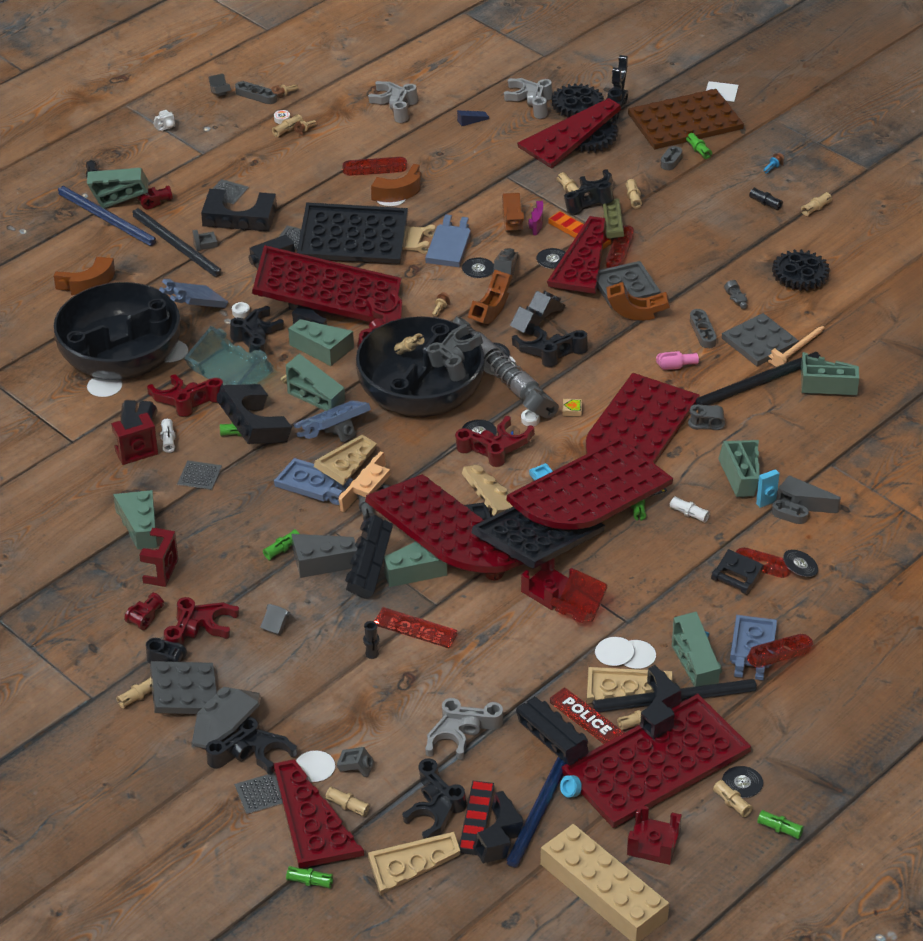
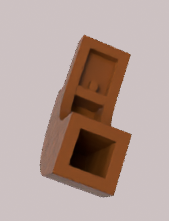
M413 164L409 172L402 178L385 179L376 177L371 185V200L398 202L417 194L420 190L422 176L420 165Z
M503 193L502 208L505 231L523 230L524 212H521L520 193Z
M96 257L93 266L83 272L55 271L54 281L56 290H69L71 295H76L88 288L109 283L115 274L114 258Z
M494 269L485 296L480 301H472L467 317L485 324L494 321L508 299L509 293L507 291L513 275Z
M624 282L606 287L607 297L612 308L618 314L628 319L639 321L655 319L656 312L670 308L667 292L647 298H637L627 291Z

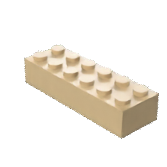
M572 824L541 847V865L630 941L643 940L668 920L669 902L576 825Z

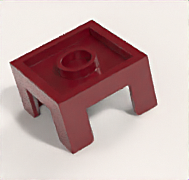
M148 413L139 415L142 425L126 430L121 421L111 423L112 431L118 442V445H114L115 452L122 465L158 455L155 425Z
M152 527L150 536L162 537L164 539L159 549L143 548L139 556L141 562L156 565L157 577L143 575L142 579L145 584L166 587L179 560L175 531Z
M555 558L543 563L540 571L532 578H530L528 570L521 574V592L550 610H553L578 589V571L570 568L569 578L555 570Z
M638 805L635 826L628 836L627 855L670 865L680 835L682 814L672 812L670 823L649 819V807Z

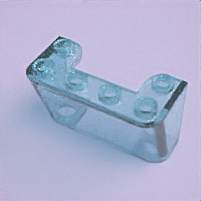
M212 326L209 327L184 357L192 370L207 379L220 378L223 381V385L258 384L273 372V366L267 360V355L262 350H254L249 354L241 346L233 345L227 339V334L221 328L216 329Z

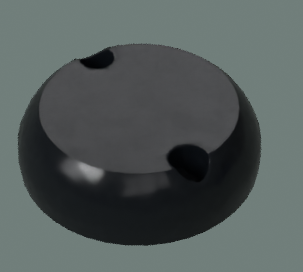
M132 282L107 283L79 292L62 305L54 319L55 341L59 352L67 362L86 375L106 380L135 378L159 367L176 347L181 330L178 307L167 294H163L154 287Z
M417 316L401 318L377 327L362 340L356 355L357 375L365 392L372 400L387 410L412 417L439 415L460 406L477 389L484 371L483 348L479 345L471 351L462 352L465 357L463 365L466 377L460 381H452L447 367L444 365L433 367L431 365L427 347L432 343H442L452 330L461 325L436 317ZM469 331L468 335L461 337L459 340H467L475 335ZM417 333L423 335L419 339L424 337V343L417 346L413 351H407L402 355H398L396 352L400 349L394 350L395 345L403 342L406 337H412Z

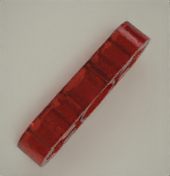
M745 547L736 550L737 553L752 560L754 559L757 562H768V564L764 565L762 573L780 578L788 577L791 574V570L786 566L782 557Z

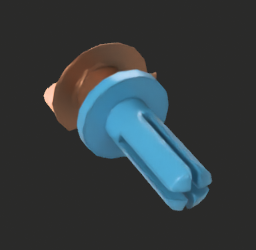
M781 153L773 154V157L770 158V163L763 171H766L765 173L767 174L774 167H779L780 164L783 166L784 156Z

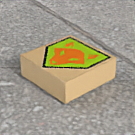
M563 399V416H581L582 399Z

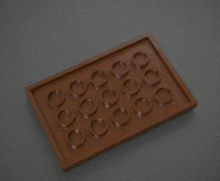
M717 89L628 108V115L654 150L687 142V137L691 140L688 136L690 133H694L699 139L741 130L744 127V123Z

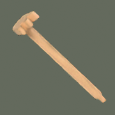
M818 327L783 354L774 348L771 350L769 355L771 359L768 362L776 367L787 363L788 357L822 333L825 327Z

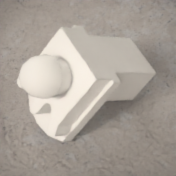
M167 110L160 111L159 116H156L154 119L155 128L158 131H163L175 127L172 112Z

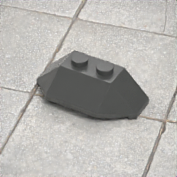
M223 687L218 690L217 694L210 701L206 702L204 707L197 713L192 739L193 746L206 748L210 741H221L233 733L260 706V693Z

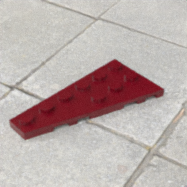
M608 98L518 142V148L552 169L621 110V106Z
M589 216L547 280L548 287L596 294L606 229L605 218Z
M296 760L273 763L298 868L364 856V849L356 843L351 832H348L343 826L342 820L328 802L320 796L316 786L310 783L308 776Z

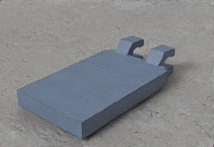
M445 214L443 225L439 224L435 230L425 257L426 263L460 267L471 236L469 224H467L469 217H462L460 226L457 227L452 226V215Z
M163 279L162 283L167 287H160L159 289L163 294L171 295L170 299L178 303L186 302L189 305L226 308L228 304L227 300L206 285L177 283L171 279Z
M351 400L295 423V428H301V426L303 428L302 432L296 433L297 437L305 436L307 439L317 437L319 430L326 429L370 411L371 408L369 403Z
M294 458L274 480L275 487L321 501H328L329 499L332 504L340 505L339 496L350 486L353 479L349 478L342 485L316 469L313 463Z
M736 615L730 661L735 664L734 677L742 678L744 665L756 666V680L764 679L765 668H769L772 665L777 620Z

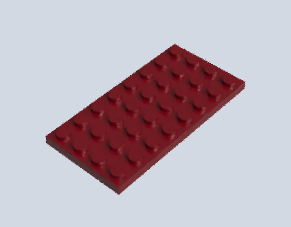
M264 245L252 294L372 322L376 318L371 315L369 308L366 306L367 298L372 297L374 304L380 309L392 308L394 302L390 299V293L392 290H396L397 294H399L401 278Z
M696 694L672 708L675 714L674 728L661 736L652 739L639 725L588 752V755L578 759L574 764L570 766L566 764L561 768L564 776L574 775L580 779V793L612 828H615L636 816L638 805L651 808L750 753L751 745L699 694Z

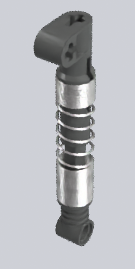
M460 316L455 317L452 322L459 325L467 324L469 331L474 335L481 334L484 367L489 368L491 373H495L497 378H501L502 383H507V387L521 400H524L522 404L527 409L545 418H552L558 412L559 405L540 389L536 380L525 371H522V368L517 366L514 361H511L508 356H505V353L500 351L484 334L475 331L470 323Z

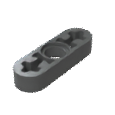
M240 81L235 84V91L239 96L265 104L277 102V94H274L269 88L246 81Z
M701 309L692 310L690 312V323L700 345L704 348H713L716 345L717 336L706 312Z

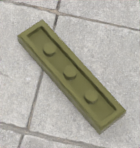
M614 199L610 203L603 204L607 238L624 237L619 199Z

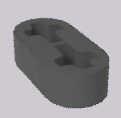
M677 146L669 147L661 157V168L664 170L674 169L682 159V149Z
M782 499L773 502L772 514L775 517L795 524L807 522L809 511L805 506Z

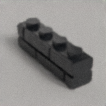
M372 515L362 522L360 527L362 535L355 544L357 552L353 555L350 562L353 566L345 579L348 582L347 591L357 594V596L364 599L374 594L393 528L392 523L376 515Z
M534 696L527 703L517 707L516 712L519 722L567 765L570 766L577 762L578 759L588 755L587 737L583 733L579 734L576 732L571 722L566 723L558 711L553 712L546 701L542 702Z

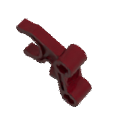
M392 290L390 293V299L394 302V306L390 309H380L374 304L372 297L367 298L366 306L369 308L371 315L376 319L369 324L368 329H364L359 333L357 347L377 327L390 321L401 319L402 300L396 290Z
M176 374L170 376L171 384L174 385L173 388L158 390L153 384H149L147 390L148 395L152 396L155 401L175 406L177 415L188 416L192 414L193 408L208 401L217 402V394L221 385H223V381L220 378H211L200 384L195 382L189 383L184 388L183 380L178 378Z
M505 416L501 423L497 425L498 436H495L488 430H484L479 434L462 428L455 433L456 449L463 454L471 451L480 453L488 457L491 466L500 467L505 463V454L528 444L531 437L535 435L534 426L529 425L523 434L511 435L506 432V429L511 426V417Z
M183 597L177 601L176 618L178 623L176 626H169L164 630L163 640L183 645L186 637L196 638L200 626H204L210 635L228 639L230 628L217 625L213 620L219 615H229L237 618L239 616V607L224 602L195 605L193 599Z

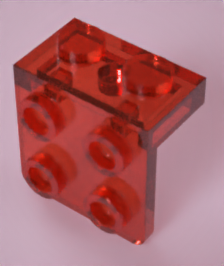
M574 569L569 576L561 597H552L550 605L555 606V611L566 615L569 613L573 615L572 619L580 623L584 621L593 622L608 586L606 583Z

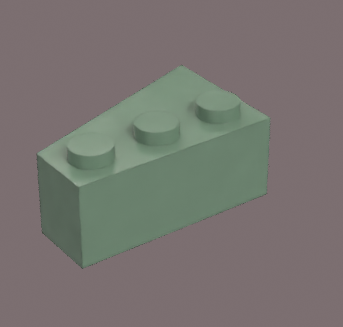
M142 168L91 171L87 175V185L102 208L148 192L149 180Z
M301 319L288 328L290 346L329 366H332L354 348V335L351 330Z
M802 352L801 393L858 394L859 366L840 361L832 363L825 361L824 357L819 356L817 359L809 357L808 353Z
M300 353L286 364L288 394L325 411L345 402L344 387Z
M759 440L723 441L718 459L736 497L755 495L759 481Z
M153 491L113 494L116 513L121 517L122 523L126 526L137 549L156 548L157 537L150 536L152 527L156 528Z
M414 542L384 556V574L389 587L447 576V563L438 559L418 542Z
M697 611L674 617L672 648L694 687L719 683V676L722 673L721 665L716 660Z

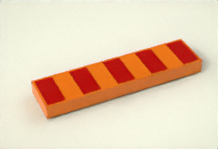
M561 211L548 218L549 224L576 238L584 225ZM604 236L603 249L611 244V239Z

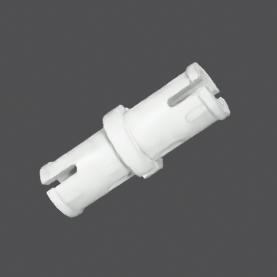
M164 419L161 421L162 431L160 437L163 441V450L170 453L175 450V432L173 430V421L171 419Z
M676 496L671 500L670 508L704 523L708 520L710 511Z

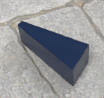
M457 110V121L461 126L489 119L485 111Z

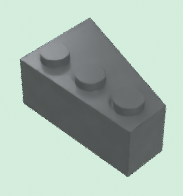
M291 534L293 554L300 578L352 569L353 565L350 562L353 555L357 552L354 537Z

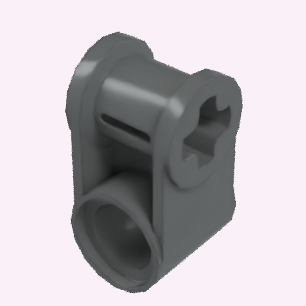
M697 404L690 407L691 418L688 420V425L692 429L720 430L725 426L724 409L721 406Z

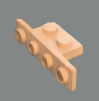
M380 451L376 457H373L369 465L340 494V511L345 512L358 498L357 494L366 497V495L376 492L388 479L390 469L385 468L384 452Z

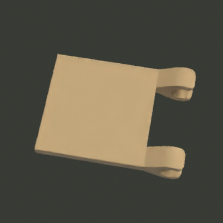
M428 225L426 227L406 226L403 250H415L422 254H427L429 248L425 247L429 246V242L423 241L420 243L423 234L433 238L435 232L432 231L435 230V225Z

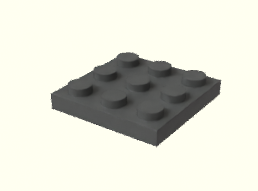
M641 261L599 270L597 287L610 308L612 306L607 297L606 287L624 282L627 291L637 298H647L661 293Z
M764 313L722 333V339L755 366L771 359L769 355L774 348L783 354L799 342V340Z
M151 661L150 673L154 713L197 714L204 707L205 703L217 694L213 663Z

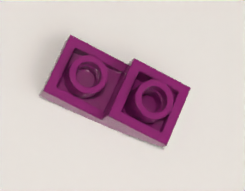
M536 201V208H533L531 219H528L529 229H532L533 236L539 233L543 224V201Z

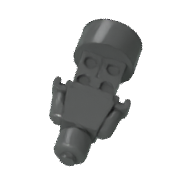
M736 280L728 281L724 285V289L727 294L731 295L730 299L734 300L737 305H740L741 309H746L748 306L746 294L744 293L743 295L741 293L740 286Z

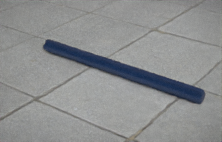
M65 186L58 188L59 195L149 246H153L156 243L154 236Z
M557 757L507 858L508 866L516 868L519 865L563 776L561 767L566 765V763L559 757Z

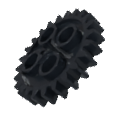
M574 83V86L568 84V87L562 86V89L557 88V91H554V95H552L553 110H556V113L561 112V116L566 114L567 118L604 101V96H602V92H599V89L594 90V86L589 88L588 84L583 86L582 83L579 86Z
M612 118L592 134L591 141L590 137H588L575 150L581 149V152L587 150L588 153L593 150L596 153V149L603 151V147L608 149V144L613 145V141H616V137H618L616 122H612Z
M794 249L793 253L787 251V254L781 253V257H776V260L773 262L772 272L775 280L780 281V285L785 284L786 288L792 286V290L798 288L801 291L802 288H805L808 291L809 287L815 289V286L821 287V283H826L830 268L829 263H826V259H822V256H816V252L810 254L809 250L804 253L802 249L800 252Z

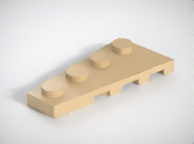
M360 435L315 460L314 467L344 485L373 453L377 443L364 435Z
M473 465L463 468V476L472 487L477 488L476 493L478 496L484 497V504L487 508L493 509V516L513 507L506 501L507 495L510 494L507 489L497 483L495 478L488 475L481 466Z
M589 667L587 704L598 699L654 692L647 683L648 670ZM664 671L672 681V671Z
M451 832L369 852L368 859L379 894L382 895L459 856L460 848L455 833Z

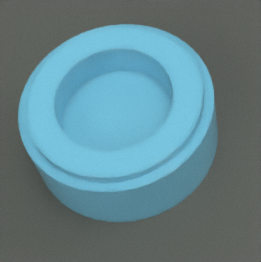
M574 775L563 777L560 783L562 794L565 797H577L581 792L580 779Z

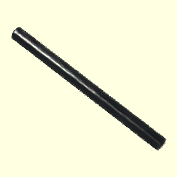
M141 209L133 210L134 218L214 277L221 275V268Z
M815 351L808 354V356L818 359L820 354ZM802 357L696 398V405H710L801 369Z
M755 679L680 688V701H685L696 694H699L702 698L752 692L756 691L757 684ZM650 692L593 700V711L604 712L648 706L655 699V693Z

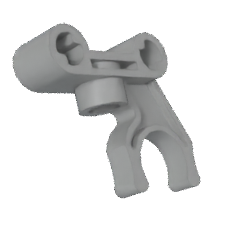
M509 78V88L521 89L515 92L505 91V101H521L527 98L528 106H533L535 118L547 117V100H550L553 95L551 80L542 79L535 83L523 78Z
M376 81V90L387 92L383 94H369V103L385 104L389 102L390 109L394 113V120L398 123L408 121V106L418 102L416 85L406 84L401 87L390 81Z
M455 698L445 699L442 703V719L427 735L426 756H433V747L437 741L450 739L458 745L456 758L459 760L464 759L466 737L463 733L475 735L479 733L480 729H499L503 725V707L497 702L488 703L484 709L461 707L459 700Z

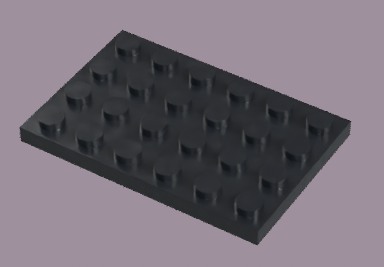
M306 202L297 253L326 260L400 264L408 208Z
M511 507L474 525L471 533L480 540L488 542L496 549L502 550L509 554L510 557L534 569L604 532L605 525L600 522L597 525L583 529L552 528L528 519L516 508Z

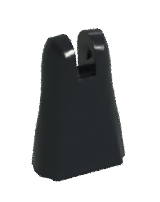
M125 400L121 408V423L125 430L142 425L139 415L143 413H148L153 422L158 412L157 407L151 401H141L138 407L137 401Z

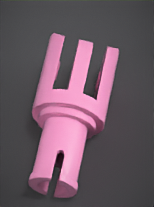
M665 352L657 355L656 362L662 370L681 369L683 365H698L699 357L697 353Z

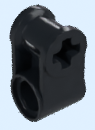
M151 638L146 642V657L149 664H151V661L180 662L187 655V649L179 643L169 642L160 638Z

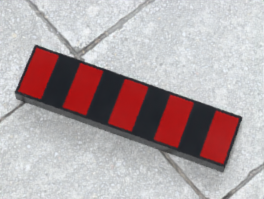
M472 781L459 844L460 853L477 855L473 846L477 832L483 831L487 827L494 783Z

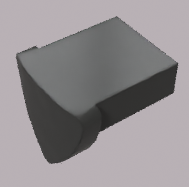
M192 230L193 243L197 251L218 247L214 232L198 234V230Z
M268 604L260 628L281 636L290 612L282 607Z

